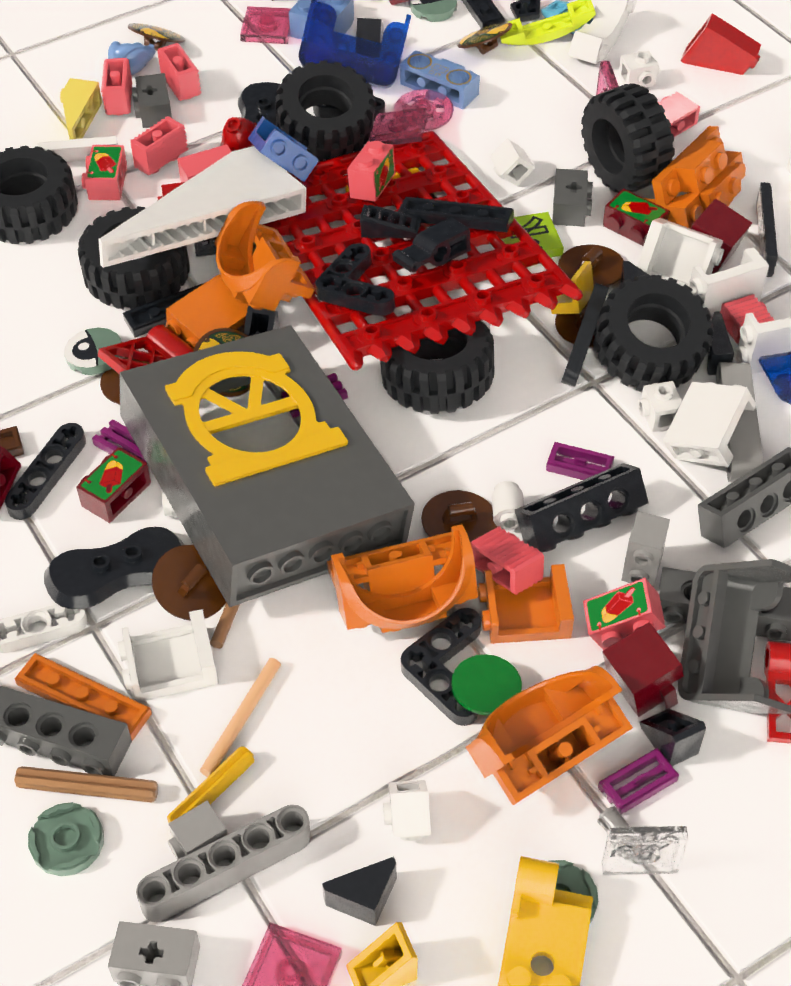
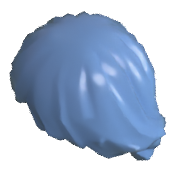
M113 41L108 49V59H129L132 76L146 66L155 55L156 50L153 44L144 46L139 42L120 44L118 41Z

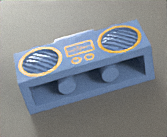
M417 50L413 51L400 63L401 85L463 110L479 95L480 75L471 70H465V67L444 58L439 60L430 54Z

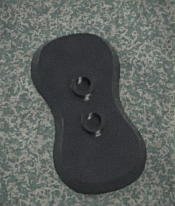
M259 82L244 88L237 100L241 117L258 124L263 116L276 125V96L280 83Z
M157 526L146 527L113 545L93 549H74L61 553L46 568L44 572V585L51 599L59 606L67 609L90 608L123 589L152 585V574L158 560L167 551L185 544L167 528Z

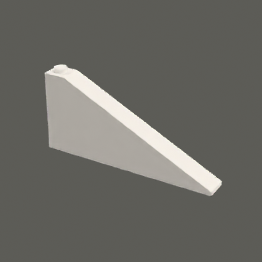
M255 146L232 151L99 239L100 265L104 268L217 237L231 210L244 202L259 201L264 203L266 209L259 221L261 225L306 213V187L281 166L260 153Z

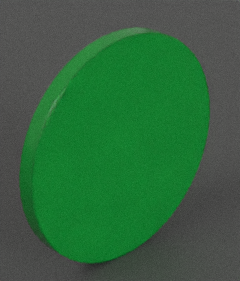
M481 654L465 659L456 667L452 676L451 686L454 697L465 709L480 715H490L505 701L521 692L522 681L517 669L507 660L495 655Z

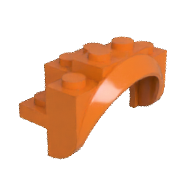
M708 126L652 180L655 199H645L670 210L668 221L691 229L694 222L715 198L729 206L734 197L741 191V180L746 176L742 152L725 151L724 143L720 138L719 127ZM680 192H687V194L677 196Z
M259 201L244 202L231 210L214 242L217 247L216 262L223 282L231 290L233 297L254 309L262 310L264 308L274 312L280 300L290 303L292 297L311 298L315 288L301 268L299 258L292 254L277 229L259 224L266 209L264 203ZM253 243H254L255 246H256V249H255L254 253H253Z
M463 524L451 527L452 532L344 557L343 553L331 555V560L327 561L328 573L336 588L339 612L347 630L365 628L370 624L378 626L382 633L413 628L447 617V611L455 604H462L468 600L478 598L474 555ZM444 565L442 569L435 575L434 566ZM363 583L365 589L360 587L358 584Z
M592 666L586 670L552 677L514 695L488 716L477 738L467 745L466 749L484 778L493 774L511 804L515 805L633 727L613 698L623 691L622 688L602 667Z

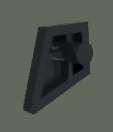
M518 0L510 4V9L515 19L520 18L521 22L540 18V0Z

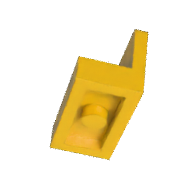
M585 261L571 278L582 291V299L577 301L565 294L556 296L558 304L554 310H551V314H580L590 300L594 288L591 261Z

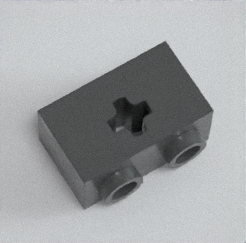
M165 73L136 76V87L131 89L136 119L141 118L142 127H152L167 116L172 118Z
M556 168L552 214L554 225L585 226L586 216H591L592 199H587L592 198L593 182H588V170Z

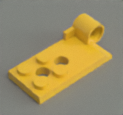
M525 856L520 857L498 986H580L593 897L555 889L559 863ZM537 956H545L552 961L554 969L550 974L540 976L532 970L531 961Z

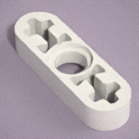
M53 604L0 619V653L13 652L81 632L88 622L85 609H67L58 604ZM74 614L75 619L72 621H68V615ZM53 618H56V621H57V625H56V626L53 625V622H52V619H53ZM43 621L47 623L46 627L40 632L29 631L30 625L34 622ZM18 628H22L23 635L19 636ZM7 632V638L1 640V634Z

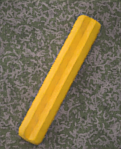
M241 746L234 751L168 814V823L205 801H208L211 805L254 763L253 753L245 746Z

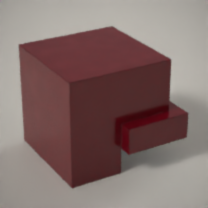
M716 198L691 227L693 230L723 240L721 249H724V253L719 265H714L712 274L719 272L731 258L752 225L751 221Z
M650 622L602 651L607 672L622 688L623 691L620 693L638 717L659 704H662L665 709L672 708L678 704L676 689L672 683L684 676L682 664Z

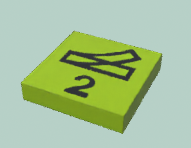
M549 212L514 217L551 258L562 256L564 247ZM515 235L501 239L505 244L520 242Z

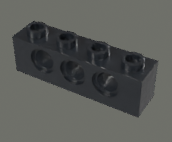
M622 463L515 509V514L524 543H528L530 547L537 548L540 552H548L555 549L558 543L565 540L581 538L585 531L608 526L611 524L612 519L635 514L639 507L649 504L640 468ZM612 493L611 500L608 502V498ZM585 505V510L581 514V509ZM558 516V521L553 527L554 519Z

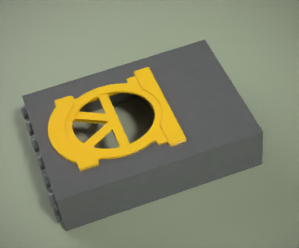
M291 325L120 372V417L229 607L327 574V561L331 560V555L343 553L344 557L407 542L415 506L414 501ZM269 381L285 390L290 397L261 405L263 382ZM250 384L247 409L218 394ZM206 399L232 414L203 422L199 413L200 401ZM294 409H299L301 415L300 428L295 437L286 445L271 451H241L221 443L211 435Z

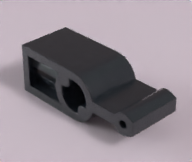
M450 217L418 233L412 245L402 250L397 249L394 251L392 259L409 272H416L419 267L427 263L433 266H441L471 251L470 228Z

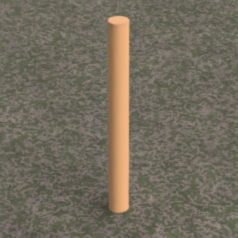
M269 658L200 768V772L204 776L208 777L214 772L229 751L279 670L281 663L277 659Z

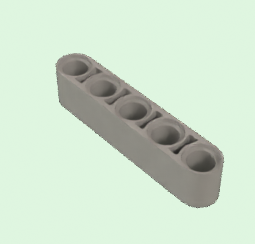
M719 362L716 372V384L747 387L755 401L750 363ZM756 407L754 411H743L727 445L734 456L729 467L726 466L728 482L736 481L764 463Z
M290 804L146 875L140 880L136 888V895L142 914L151 922L165 921L303 850L311 839L310 821L307 811L299 805ZM291 825L301 826L299 830L294 832L285 830ZM257 842L268 843L264 848L255 849L252 847V845H254ZM224 859L234 860L233 863H231L228 866L217 865L221 860ZM188 877H199V879L193 884L183 883V881ZM155 894L164 895L157 902H148V899Z

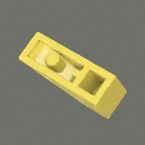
M70 78L60 92V101L63 103L69 140L84 137L102 104L99 82Z

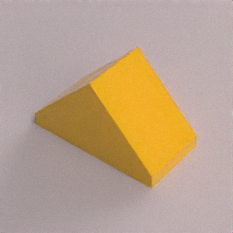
M396 922L352 959L346 967L354 986H403L417 980L418 958L402 922Z

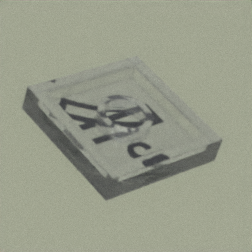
M687 826L609 827L601 860L602 874H678L689 841Z

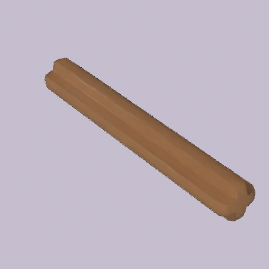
M26 766L18 767L14 778L16 787L151 803L156 801L158 795V784L155 780Z

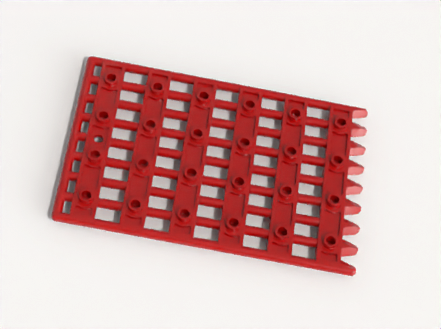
M434 131L385 143L393 145L395 173L397 172L400 177L391 179L376 202L350 198V192L336 193L334 191L344 188L346 185L349 187L348 175L345 174H348V167L360 153V151L318 162L305 182L288 172L306 187V213L262 224L277 229L281 236L292 235L295 240L285 242L292 254L299 258L300 264L312 263L315 267L304 271L315 291L311 298L303 297V299L348 366L354 371L362 368L363 357L372 355L376 359L387 363L392 356L391 348L400 346L415 354L420 348L419 339L428 337L444 345L448 339V330L456 328L462 333L472 336L476 330L475 322L484 320L491 325L500 327L504 320L502 313L511 311L526 319L531 312V304L539 303L546 308L554 310L558 304L556 296L565 294L577 301L583 297V293L515 218L508 232L470 228L471 251L466 253L467 258L451 260L431 269L423 265L419 267L415 274L408 276L399 275L397 270L404 268L393 261L392 253L397 249L402 250L411 246L414 239L405 241L403 238H389L393 245L378 247L375 242L388 238L361 237L360 219L357 220L354 216L361 214L364 204L382 208L395 206L397 210L394 211H398L405 197L433 199L430 195L431 193L444 191L447 194L446 196L433 200L504 207ZM446 159L449 162L445 165L433 164V162ZM423 167L425 170L412 174L408 169ZM468 183L471 187L467 190H457L455 186ZM325 195L326 198L312 202L309 197ZM343 220L346 223V225L339 226L336 228H331V226L328 224L334 221ZM421 223L419 233L427 229L426 227L435 224ZM318 227L321 231L312 235H305L303 230ZM515 235L520 242L505 244L501 239ZM362 243L368 245L371 250L372 263L359 277L358 281L373 284L370 280L371 278L386 276L389 281L377 286L391 289L394 292L395 308L408 305L413 312L397 316L393 311L391 314L383 316L384 321L369 324L364 317L371 316L372 314L323 301L320 302L316 297L315 281L331 264L325 263L322 258L334 254L339 256L352 244ZM491 244L494 250L480 253L476 247ZM541 264L546 271L532 274L527 267ZM515 272L520 279L506 283L501 275ZM489 280L494 287L478 290L474 284ZM463 289L467 295L452 299L447 292ZM435 296L440 303L424 307L419 300ZM353 322L357 329L341 333L337 328L338 325Z

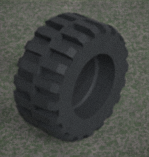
M320 60L316 64L313 61L305 64V67L301 68V66L293 69L292 74L288 73L278 86L276 126L305 145L307 151L318 158V162L353 153V151H360L371 138V132L373 131L376 103L373 89L368 82L366 83V79L360 73L356 74V70L350 66L346 68L342 66V63L334 61V64L327 63V60ZM316 105H330L339 108L344 114L334 118H321L308 113L306 110Z
M634 83L624 84L593 96L585 106L584 115L581 118V124L583 125L581 135L584 138L583 146L585 152L587 151L588 161L595 169L594 173L596 176L602 179V183L617 193L623 188L633 193L652 185V180L673 161L672 158L675 155V148L673 147L674 135L670 130L671 123L664 114L666 112L662 105H659L657 97L649 93L647 88Z
M28 145L15 149L13 147L5 148V151L0 152V241L5 243L7 240L11 244H19L20 242L31 244L35 240L41 239V241L49 239L50 235L60 233L63 229L62 227H67L77 212L78 198L70 166L60 155L49 149L45 151L42 147L35 146L34 148H29Z
M137 206V209L123 207L120 211L115 212L112 210L107 212L104 217H97L94 219L93 225L89 224L78 242V257L86 288L89 289L90 294L94 298L99 299L100 302L108 306L113 304L116 309L124 310V307L134 309L175 294L181 290V286H184L190 272L187 245L104 268L100 265L99 239L144 210L145 207Z
M645 275L637 276L633 282L631 279H627L620 283L619 287L613 288L608 294L607 300L603 303L593 334L595 337L593 341L594 350L597 353L599 352L597 358L601 365H607V372L613 378L619 377L621 379L620 383L627 387L629 384L636 386V390L643 391L645 385L673 381L676 388H679L680 384H686L692 379L694 373H697L713 340L711 336L714 333V327L710 321L712 316L707 307L703 308L704 301L698 294L696 296L691 293L692 288L686 284L684 286L677 284L676 279L670 277L668 280L661 279L662 275H651V278H646ZM637 320L657 322L672 333L677 345L667 348L647 345L632 333L628 324Z
M480 320L475 322L476 330L472 336L464 334L456 328L448 330V339L444 345L426 337L419 339L420 348L415 354L400 346L391 348L392 356L387 363L380 361L384 389L387 390V394L393 400H398L401 406L405 408L412 407L414 411L423 413V411H430L431 414H439V411L451 413L455 412L459 407L464 409L471 406L473 400L477 402L481 399L493 383L495 374L494 339L490 329Z

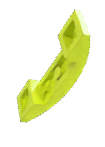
M577 0L567 3L568 12L523 26L520 18L508 21L512 23V28L500 36L501 43L508 45H534L565 36L583 26L596 15L592 1Z

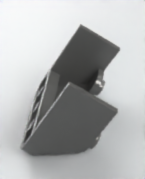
M775 559L708 564L702 566L696 572L692 583L681 658L684 676L678 680V693L681 698L697 704L748 713L791 714L790 705L769 699V689L765 681L756 677H750L759 611L771 610L780 602L783 584L791 582L790 565Z

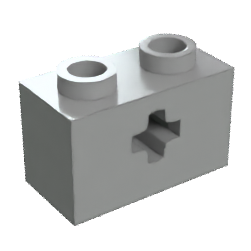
M637 511L628 541L621 581L632 583L646 578L654 587L671 519Z
M119 921L107 966L113 982H116L119 986H192L200 951L197 931Z

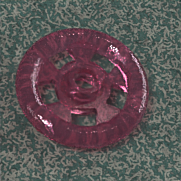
M420 89L407 92L399 97L395 102L393 112L396 120L404 127L417 131H430L446 125L453 116L454 107L446 95L434 90ZM412 101L415 102L412 104V106L408 105V103ZM436 108H444V112H436ZM411 112L413 117H408L405 114Z

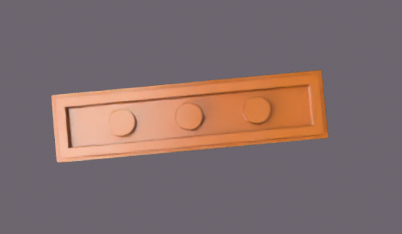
M34 653L14 678L18 686L44 699L126 723L132 741L152 715L150 707L37 653Z

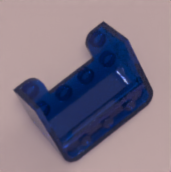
M311 0L298 53L300 64L305 67L306 63L312 61L314 64L319 63L320 60H327V63L334 64V61L342 63L343 67L347 68V66L354 68L356 74L360 73L366 79V83L368 82L371 86L383 89L389 88L396 82L400 70V63L403 60L411 28L412 15H406L405 23L392 22L388 24L384 30L382 42L379 43L335 32L334 28L337 20L335 9L329 4L321 3L320 0Z

